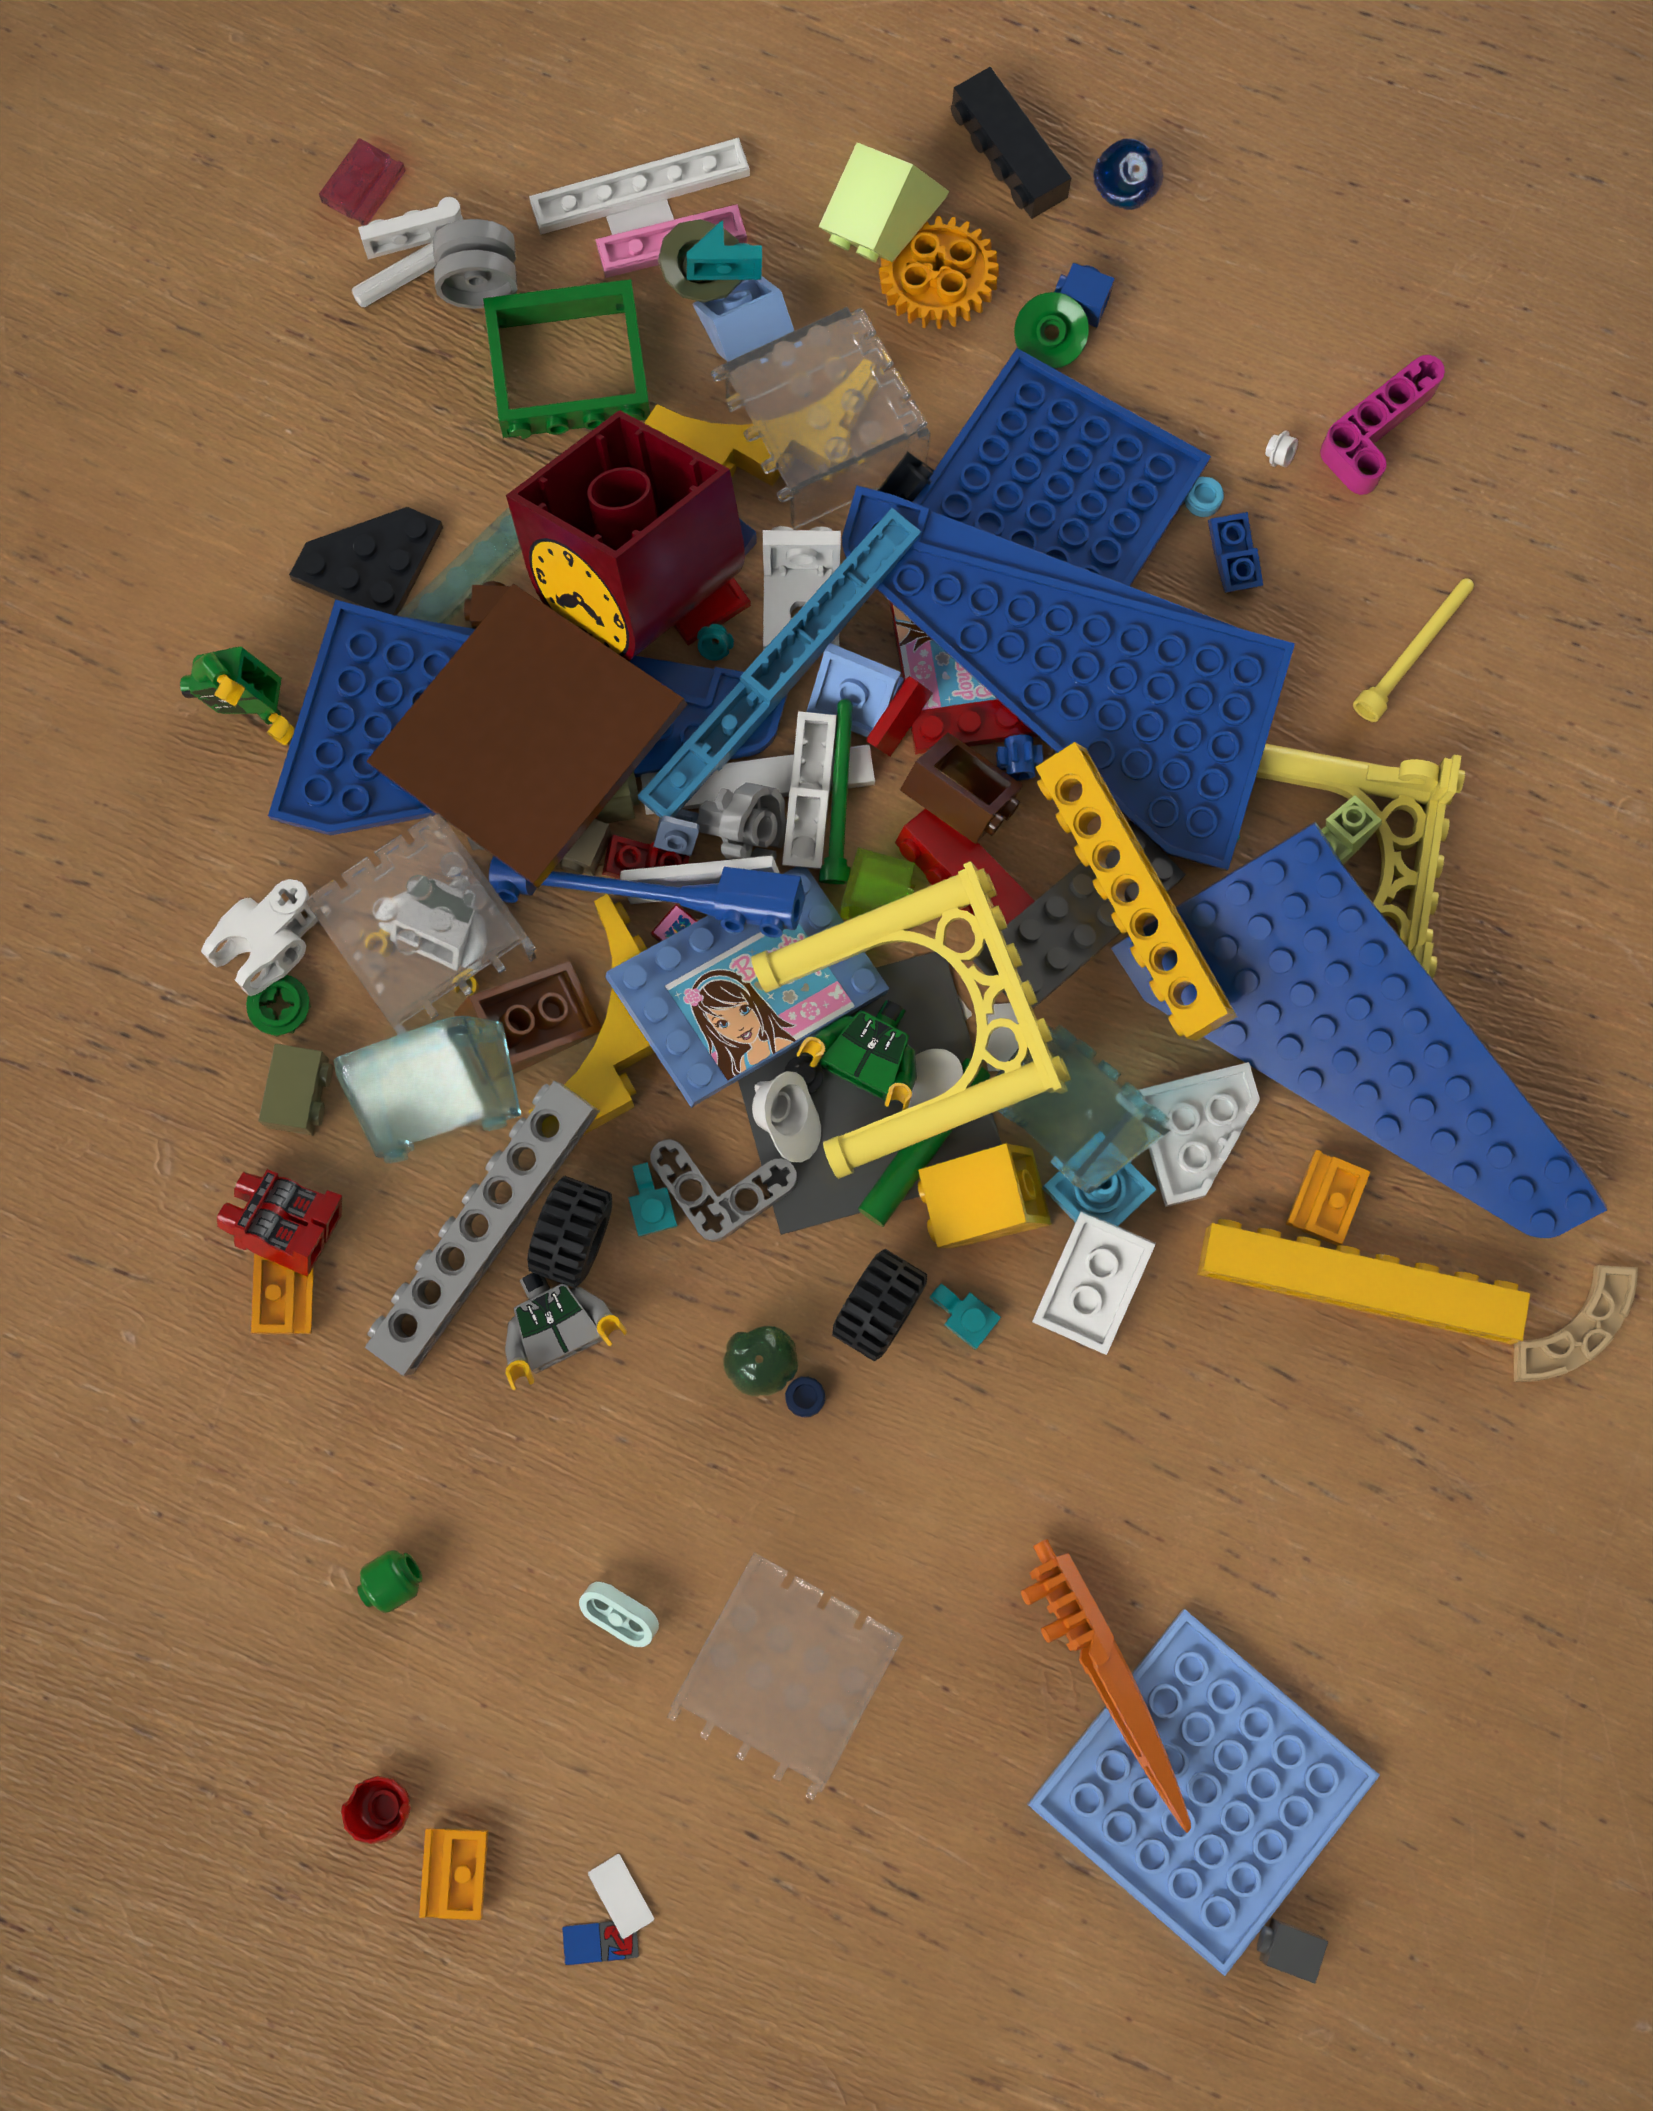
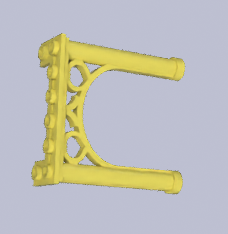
M1265 744L1256 777L1337 793L1348 800L1355 795L1382 820V824L1375 831L1381 852V877L1372 903L1383 916L1391 917L1396 922L1398 936L1433 979L1437 967V957L1432 956L1434 944L1432 943L1433 929L1428 928L1429 916L1434 915L1439 898L1438 892H1434L1433 889L1435 878L1440 877L1444 865V856L1439 855L1440 842L1446 840L1450 821L1444 818L1446 805L1451 804L1455 793L1461 792L1464 784L1465 771L1460 770L1461 756L1453 755L1451 759L1444 758L1439 765L1425 760H1405L1401 762L1399 768ZM1366 794L1395 800L1391 801L1381 812ZM1404 810L1412 815L1414 819L1412 836L1400 838L1392 833L1386 819L1393 811ZM1418 841L1414 870H1411L1404 864L1401 851L1394 852V849L1406 850L1413 847ZM1393 875H1395L1398 879L1392 884ZM1411 889L1407 916L1397 906L1392 904L1383 906L1385 901L1391 903L1397 892Z
M971 861L963 864L965 869L958 871V875L771 953L765 950L751 956V962L757 979L763 990L768 993L877 946L893 942L914 943L929 948L945 958L959 973L971 995L976 1014L977 1036L973 1056L965 1073L953 1087L933 1099L844 1135L824 1141L823 1146L833 1173L838 1179L854 1173V1168L1045 1091L1050 1093L1057 1092L1059 1094L1068 1092L1065 1082L1070 1081L1071 1077L1063 1058H1060L1059 1055L1054 1057L1049 1051L1047 1042L1052 1041L1053 1038L1044 1018L1037 1020L1031 1006L1038 1003L1029 980L1021 981L1016 969L1023 965L1014 943L1006 944L1001 930L1008 927L999 905L994 907L991 898L997 896L994 885L984 868L978 870ZM971 904L975 916L969 913L968 911L960 909H963ZM942 916L937 925L935 939L920 933L907 931ZM959 919L968 921L975 934L973 947L964 953L955 952L945 946L948 926L953 921ZM986 941L999 975H984L978 971L974 964L968 969L963 961H972L977 958L983 951ZM978 983L982 986L989 987L984 994V998L978 986ZM1005 990L1019 1024L1005 1018L994 1019L988 1024V1015L995 1014V999ZM1002 1027L1013 1031L1019 1046L1016 1057L1007 1062L997 1060L987 1051L991 1034L996 1029ZM1029 1050L1033 1058V1061L1025 1065H1022L1025 1059L1027 1058ZM984 1060L994 1068L1005 1071L1003 1074L970 1086L979 1073Z

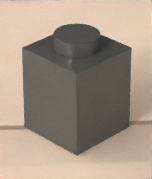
M1272 1918L1269 1927L1263 1926L1260 1932L1257 1951L1261 1952L1259 1960L1265 1965L1316 1984L1328 1941L1319 1935Z

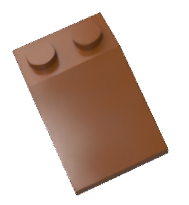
M570 961L468 996L454 1012L487 1083L522 1071L599 1034L602 1028Z

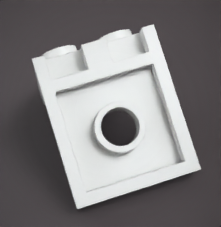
M786 526L763 530V650L792 619L791 612L797 607H803L840 566L841 531H832V529L822 526L814 527L810 530H793ZM839 634L831 642L832 644L839 646Z

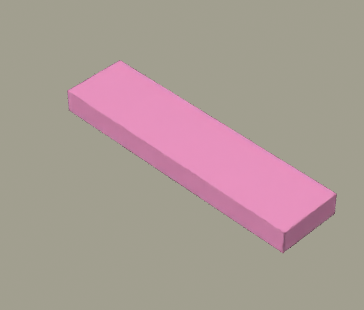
M738 204L596 239V246L605 278L659 265L658 257L663 238L677 224L702 219L717 225L723 220L724 229L737 238L740 243H747V235Z

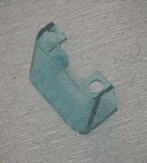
M1060 1024L1056 1029L1048 1025L1053 1038L1052 1041L1047 1042L1049 1051L1054 1057L1059 1055L1060 1058H1063L1071 1077L1070 1081L1065 1082L1068 1092L1059 1094L1057 1092L1050 1093L1045 1091L998 1111L1007 1119L1024 1128L1054 1157L1050 1162L1074 1186L1091 1194L1170 1132V1128L1166 1125L1170 1118L1153 1104L1149 1105L1144 1100L1145 1095L1132 1084L1126 1082L1122 1085L1117 1080L1121 1074L1105 1060L1098 1063L1094 1059L1097 1052L1080 1038L1077 1039ZM1019 1048L1008 1061H1011L1016 1057ZM1029 1050L1027 1058L1025 1059L1022 1065H1025L1033 1061V1058ZM1000 1070L996 1076L1005 1073V1071Z

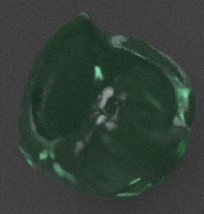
M762 1326L747 1333L736 1332L729 1338L723 1357V1367L728 1379L731 1380L740 1392L758 1397L762 1395L770 1396L785 1388L786 1384L796 1375L799 1361L797 1359L795 1343L786 1332L775 1326ZM761 1355L763 1361L757 1362L756 1356Z

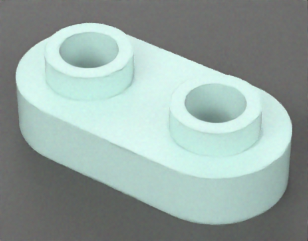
M604 1582L590 1584L579 1600L580 1609L588 1620L630 1646H647L659 1629L658 1620L648 1607L643 1606L610 1584Z

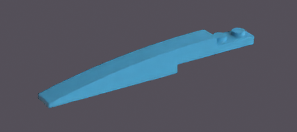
M891 508L740 676V682L638 794V800L660 818L662 816L674 818L716 770L720 771L801 679L825 651L829 643L836 638L921 535V531Z

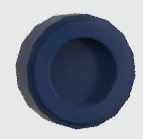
M809 1376L799 1377L788 1385L785 1401L788 1409L794 1415L802 1418L812 1417L823 1408L825 1391L822 1384L816 1379Z

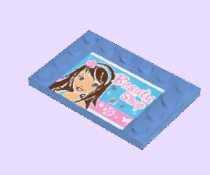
M794 867L783 873L801 876L805 902L796 930L784 929L782 936L772 938L762 934L759 930L760 926L745 924L742 932L734 933L725 930L721 926L720 920H716L715 917L708 915L606 973L605 978L691 1108L800 1045L807 1037L815 1036L821 1029L845 1015H851L887 994L889 987L865 952L790 982L771 992L766 993L761 987L751 962V956L765 950L771 953L844 922L808 868Z

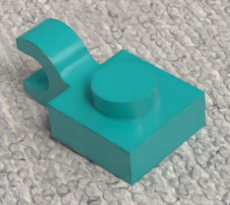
M648 1162L632 1166L639 1195L628 1197L638 1236L642 1237L678 1227L667 1187L655 1190Z
M942 1283L938 1285L929 1297L935 1304L951 1315L944 1323V1326L975 1350L1001 1318L972 1293L969 1292L961 1301Z

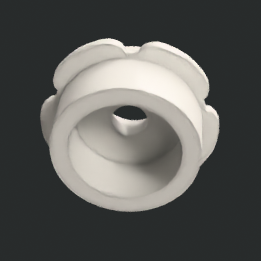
M1283 431L1279 436L1273 435L1269 440L1265 454L1267 457H1270L1269 462L1273 467H1276V465L1287 467L1296 453L1298 439L1289 436V431Z

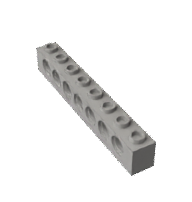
M553 1081L550 1086L545 1084L538 1091L532 1101V1104L535 1105L533 1111L527 1119L521 1117L509 1133V1137L512 1138L511 1142L503 1152L498 1150L487 1163L485 1170L489 1173L480 1185L475 1183L466 1192L462 1199V1203L465 1205L457 1218L451 1216L442 1226L438 1233V1236L442 1239L433 1251L428 1249L420 1257L415 1265V1269L418 1272L410 1284L403 1283L391 1299V1302L395 1305L386 1318L383 1315L380 1316L369 1329L367 1335L371 1339L365 1348L401 1375L406 1376L415 1373L600 1112V1110L562 1083ZM554 1115L559 1121V1130L556 1135L547 1138L542 1132V1123L547 1117ZM530 1148L535 1153L536 1162L530 1170L524 1171L519 1166V1155L523 1150ZM506 1181L512 1188V1196L507 1203L501 1204L495 1197V1190L501 1182ZM482 1214L488 1220L489 1226L485 1235L477 1237L472 1231V1222L476 1216ZM456 1247L461 1249L465 1256L463 1266L457 1271L450 1266L448 1261L450 1252ZM431 1281L438 1283L441 1288V1296L434 1304L429 1302L425 1296V1288ZM407 1314L412 1315L417 1321V1330L411 1337L403 1332L401 1326L402 1320Z

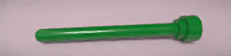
M842 699L837 705L828 857L824 858V865H822L819 873V882L834 885L850 884L851 867L847 866V859L844 858L853 704L849 699Z

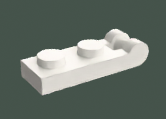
M445 197L439 202L437 207L422 211L412 210L403 216L388 220H374L368 225L358 227L367 258L372 259L433 242V237L437 230L448 223L463 220L458 200L453 197Z

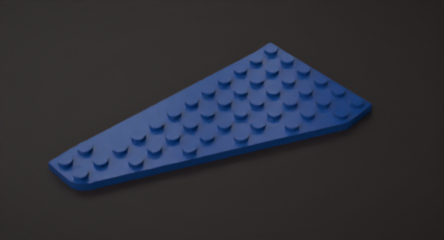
M335 599L268 817L274 821L332 836L437 816L436 813L371 767L367 760L475 629L395 616ZM635 656L629 662L683 697L688 704L634 770L635 778L641 777L642 774L659 772L740 682V676L744 672L719 667L711 669ZM788 694L730 760L756 755L770 746L777 735Z

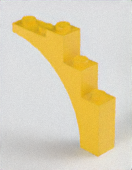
M864 359L847 381L825 399L799 413L769 422L744 425L710 423L682 416L657 404L644 423L729 468L731 477H733L738 466L773 487L779 476L784 478L789 473L796 459L831 479L837 468L843 470L851 458L853 450L850 449V432L859 418L858 410L864 402L869 404L878 390L879 384L876 382L877 366Z
M608 894L594 901L597 913L607 933L612 956V968L647 950L639 934L632 937L628 931L626 924L631 921L620 901L613 904ZM613 988L611 990L606 1019L594 1047L578 1071L564 1084L600 1110L583 1135L634 1108L630 1096L636 1094V1091L626 1073L621 1075L617 1073L655 1053ZM549 1116L542 1123V1132L547 1138L553 1137L559 1130L560 1125L556 1116Z

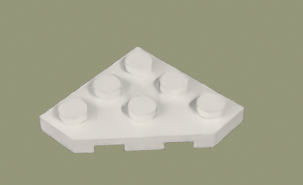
M1249 1062L1134 1091L1133 1096L1165 1207L1204 1198L1208 1193L1215 1177L1260 1101Z

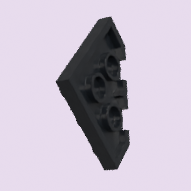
M409 507L393 511L306 542L289 576L292 581L336 600L399 616L443 529L442 522Z

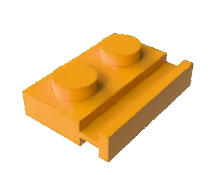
M1316 1149L1309 1162L1286 1225L1299 1228L1305 1233L1334 1245H1343L1371 1171L1337 1157H1330Z
M254 1253L252 1334H312L314 1266L307 1277Z
M425 1829L419 1918L434 1917L438 1919L481 1920L483 1918L489 1830Z

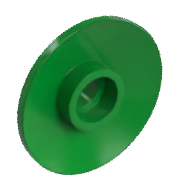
M1058 292L1043 293L1029 300L1020 310L1014 327V336L1018 349L1054 369L1062 368L1075 361L1084 350L1089 335L1088 319L1081 305L1070 296ZM1050 326H1055L1059 329V335L1055 339H1048L1045 336V331Z

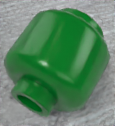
M395 1550L387 1551L362 1567L360 1572L361 1584L357 1586V1591L362 1602L367 1607L374 1606L379 1611L388 1613L417 1596L419 1583L422 1582V1574L417 1563L408 1553L401 1554Z

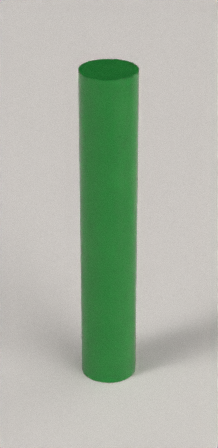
M965 1058L961 1063L963 1074L971 1061L968 1058ZM981 1066L979 1073L970 1086L990 1079L991 1075ZM953 1129L899 1150L860 1204L858 1210L877 1225L884 1227L920 1177L918 1170L928 1166Z

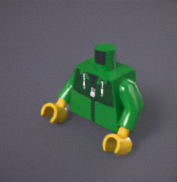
M243 647L197 655L193 659L191 675L183 676L180 681V689L185 698H198L211 709L221 714H258L266 724H272L267 733L284 746L293 737L295 728L281 716V712L278 709L282 677Z
M885 1000L876 1017L860 1010L855 1016L845 1015L821 1029L814 1037L804 1039L796 1055L800 1057L802 1053L811 1054L813 1056V1060L810 1063L811 1067H816L821 1059V1067L884 1100L886 1107H889V1103L892 1100H898L903 1104L902 1111L909 1107L912 1090L917 1079L915 1051L908 1045L909 1035L897 1029L906 1012L898 1004Z

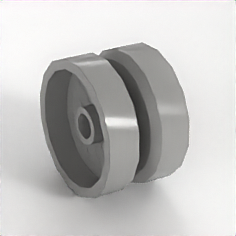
M467 219L448 223L436 231L433 237V256L436 263L434 281L436 293L441 299L457 307L480 309L484 308L483 298L511 295L517 292V272L514 264L516 260L515 240L513 233L505 226L488 220Z

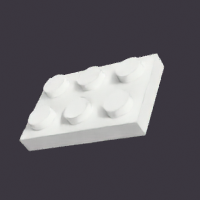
M1081 1210L1032 1322L1107 1355L1154 1250L1155 1242Z

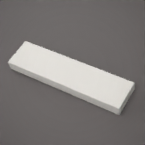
M773 856L623 870L620 874V880L682 887L686 885L719 883L724 867L772 873L780 872ZM627 896L630 904L661 902L659 900Z

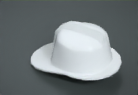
M786 1071L778 1075L774 1080L760 1081L755 1084L756 1094L753 1098L752 1114L756 1124L770 1133L775 1147L783 1158L790 1162L800 1163L810 1159L817 1150L821 1139V1123L804 1078L797 1072Z

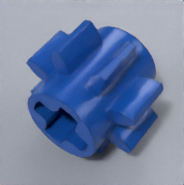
M1013 735L1005 738V747H997V767L1001 770H1006V773L1017 781L1034 778L1036 776L1035 767L1044 762L1043 745H1033V737L1030 735Z

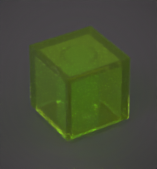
M858 847L841 903V918L850 920L914 893L916 885L911 884L915 863Z

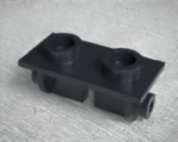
M907 452L877 491L892 494L913 502L925 485L931 484L930 477L934 474V469L910 452Z

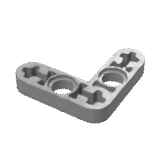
M672 1139L662 1140L653 1147L650 1154L653 1168L698 1233L704 1239L711 1242H718L727 1238L790 1194L798 1182L797 1172L788 1160L782 1158L773 1159L717 1197L688 1153L677 1141ZM665 1149H668L671 1153L676 1150L679 1152L675 1160L682 1171L687 1165L692 1169L681 1174L673 1184L670 1183L669 1178L676 1175L668 1164L659 1165V1162L663 1159L661 1152ZM777 1167L781 1172L787 1169L790 1172L786 1176L788 1184L781 1187L780 1184L776 1183L769 1187L767 1190L773 1196L765 1200L761 1188L754 1181L761 1178L763 1185L772 1180L771 1171ZM696 1180L701 1183L703 1192L698 1200L688 1202L681 1197L680 1189L684 1182ZM744 1189L753 1190L758 1196L757 1206L750 1211H742L735 1204L737 1194ZM710 1197L714 1200L713 1204L707 1205L711 1213L715 1217L723 1215L725 1218L720 1223L723 1229L718 1233L713 1229L704 1230L703 1227L708 1222L701 1211L696 1216H693L691 1210L702 1207Z

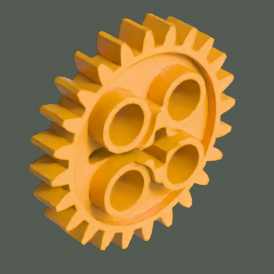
M940 216L936 217L934 225H929L927 221L893 262L881 258V267L879 268L881 292L886 294L887 305H895L897 316L907 312L908 323L910 324L918 317L922 318V328H926L930 320H935L938 329L942 328L943 320H949L950 324L956 327L957 317L959 316L968 322L971 321V309L982 313V301H992V291L997 290V277H999L997 251L991 250L990 238L982 240V230L980 228L970 233V222L968 221L961 227H957L955 217H952L947 225L942 223Z

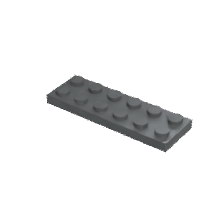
M1132 821L1128 822L1168 893L1186 874ZM1118 849L1108 854L1106 858L1108 869L1118 864L1120 860ZM1082 862L1007 924L1008 928L1001 930L1006 944L1014 943L1023 965L1016 968L1021 981L1029 980L1038 1003L1031 1005L1032 1009L1038 1006L1121 933L1111 916L1115 912L1109 899L1103 900L1098 894L1092 882L1097 877L1091 866L1085 867ZM1132 883L1126 888L1124 894L1126 902H1132L1137 898L1139 894L1137 883ZM985 943L983 951L972 961L986 975H999L987 943Z

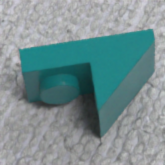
M722 220L687 252V280H761L762 245L739 243L734 246H724Z

